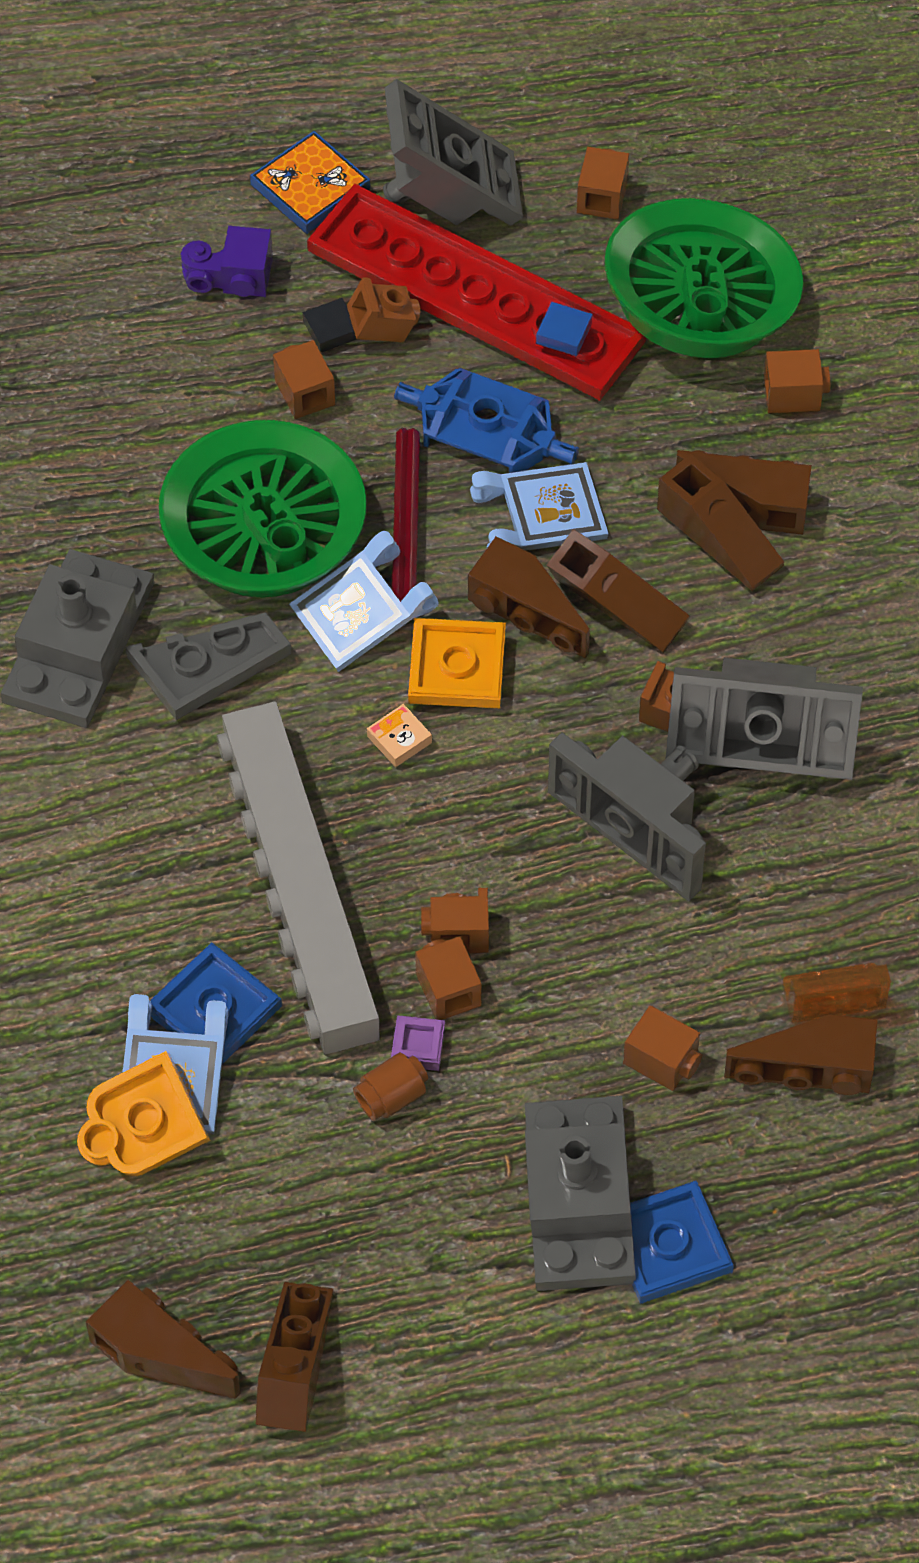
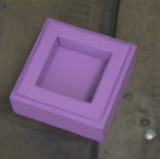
M397 1015L391 1057L399 1052L403 1053L407 1058L413 1055L421 1062L425 1070L439 1071L445 1033V1020Z

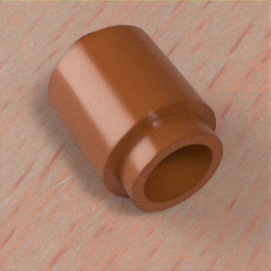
M399 1052L360 1078L361 1083L353 1088V1093L366 1115L375 1121L381 1116L389 1118L426 1093L424 1082L429 1078L425 1068L415 1056L412 1055L407 1058L403 1053Z

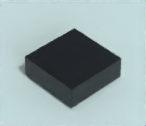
M343 298L302 312L303 322L320 353L357 340L348 308Z

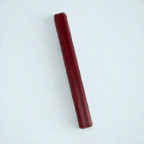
M401 428L396 432L393 539L400 548V554L393 560L392 591L400 602L417 585L420 433L414 428Z

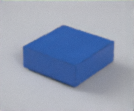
M551 302L536 334V344L578 356L592 325L593 314Z

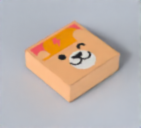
M404 704L367 728V737L395 768L432 743V734Z

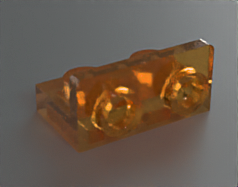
M867 963L785 976L782 986L791 1023L814 1020L828 1014L841 1016L886 1009L891 980L887 964L877 966L875 963Z

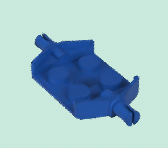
M462 368L455 369L432 386L426 385L424 390L404 384V382H400L399 387L397 386L395 400L416 406L418 410L422 411L423 442L425 447L430 445L431 438L509 467V473L526 471L542 461L544 456H551L570 464H574L579 453L578 446L575 447L555 439L556 432L551 430L550 406L547 399ZM483 409H492L498 415L492 419L485 420L477 417L475 413Z

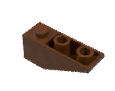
M701 450L677 451L676 465L690 454H693L719 476L760 530L803 535L812 465L798 464L788 460L779 462L754 459L745 455L735 457L709 454Z
M693 454L687 456L659 478L657 510L751 591L755 590L784 566V560L726 483Z
M575 529L570 532L547 564L550 572L558 582L662 653L667 650L690 618L689 614L617 558Z
M495 536L468 574V600L473 602L483 612L495 613L511 621L514 626L523 632H533L551 641L561 651L573 652L586 658L589 654L590 628L535 555Z
M828 1014L727 1049L724 1078L735 1079L747 1085H756L761 1082L784 1084L786 1087L794 1090H806L810 1087L832 1089L841 1095H855L859 1092L870 1093L874 1072L878 1019Z
M127 1280L86 1320L89 1341L125 1373L234 1399L241 1394L238 1377L239 1369L234 1361L221 1350L213 1353L201 1343L202 1337L196 1328L185 1319L181 1318L178 1322L164 1311L166 1306L163 1301L147 1287L141 1291L132 1282Z
M284 1282L258 1375L255 1425L306 1432L316 1392L333 1298V1288L318 1287L307 1283Z

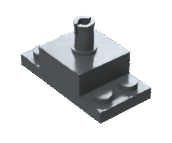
M398 79L385 87L386 113L391 136L390 146L394 155L396 178L383 186V192L387 200L403 206L405 202L412 198L455 225L460 224L480 209L510 226L523 218L513 150Z
M69 549L61 567L49 564L14 636L18 657L0 693L2 703L88 729L155 584L154 573Z
M724 657L722 672L675 667L666 758L673 752L674 748L680 745L686 748V752L682 757L684 758L691 751L699 764L852 780L863 687L816 682L817 667Z
M561 732L549 744L548 793L689 902L701 891L706 842L703 841L700 833L691 826L695 790L683 782L699 767V763L693 753L689 751L683 758L682 755L686 752V748L679 745L660 764L622 735L602 756L596 759L594 753L586 744L580 741L574 742Z
M622 1096L525 1103V1143L536 1291L633 1284L636 1276Z

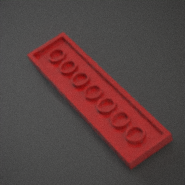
M355 183L307 240L308 251L361 279L362 277L370 278L372 284L406 286L410 299H417L420 309L601 401L646 342V337L639 333L630 322ZM551 302L593 314L592 325L578 356L536 344V334Z

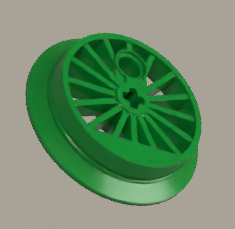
M681 198L647 205L636 210L620 222L610 236L604 258L606 278L626 318L639 333L653 343L682 355L700 358H719L744 352L782 328L794 315L802 296L803 274L796 254L787 241L774 228L757 216L725 203L705 199ZM744 265L747 267V268L738 270V269H740V268H741L742 266H744ZM682 313L678 325L671 323L672 320Z
M254 420L235 423L210 432L198 439L173 463L162 484L159 496L161 529L168 546L178 560L200 578L228 592L248 597L266 598L287 595L306 588L334 569L353 549L363 529L366 516V494L363 480L357 467L346 452L328 437L313 429L277 420ZM286 469L296 471L297 473L279 492ZM272 473L268 487H263L262 477ZM311 479L318 483L317 485L301 492V490L310 482ZM253 482L254 488L250 490L247 485ZM330 497L334 502L316 505ZM190 516L208 519L189 522ZM338 520L337 526L320 523ZM212 537L198 545L194 541V539ZM312 540L328 542V544L322 547ZM226 550L217 562L211 559V557ZM247 552L241 572L232 570L231 568ZM259 553L263 555L267 562L268 574H253Z

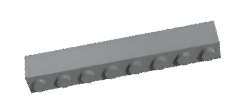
M274 701L223 714L224 733L216 735L220 755L223 762L229 760L232 762L234 772L228 773L232 793L235 800L242 798L244 800L246 810L241 811L244 831L247 839L256 838L259 848L253 851L256 869L260 878L268 876L271 889L265 890L272 918L280 916L284 929L278 930V936L285 958L292 956L294 958L297 969L291 971V978L297 998L306 997L310 1009L303 1012L309 1037L311 1040L319 1038L324 1055L379 1041V1017L277 703Z

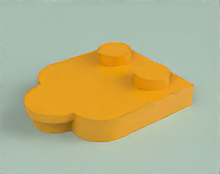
M167 1051L95 1087L87 1100L86 1108L90 1120L81 1127L77 1138L78 1149L87 1161L99 1166L111 1164L115 1169L128 1176L143 1175L211 1141L174 1061Z

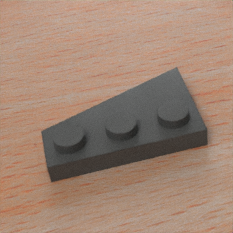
M266 612L212 625L209 632L184 637L183 633L166 637V642L144 648L141 643L125 647L127 658L175 720L182 718L292 654L291 643Z

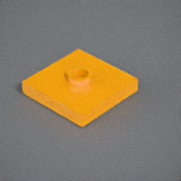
M414 618L408 704L500 709L506 623Z

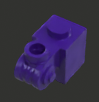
M228 226L224 249L217 253H212L210 245L200 240L187 243L181 251L182 272L187 287L190 290L205 293L212 288H222L223 293L235 294L242 297H266L273 258L271 229Z

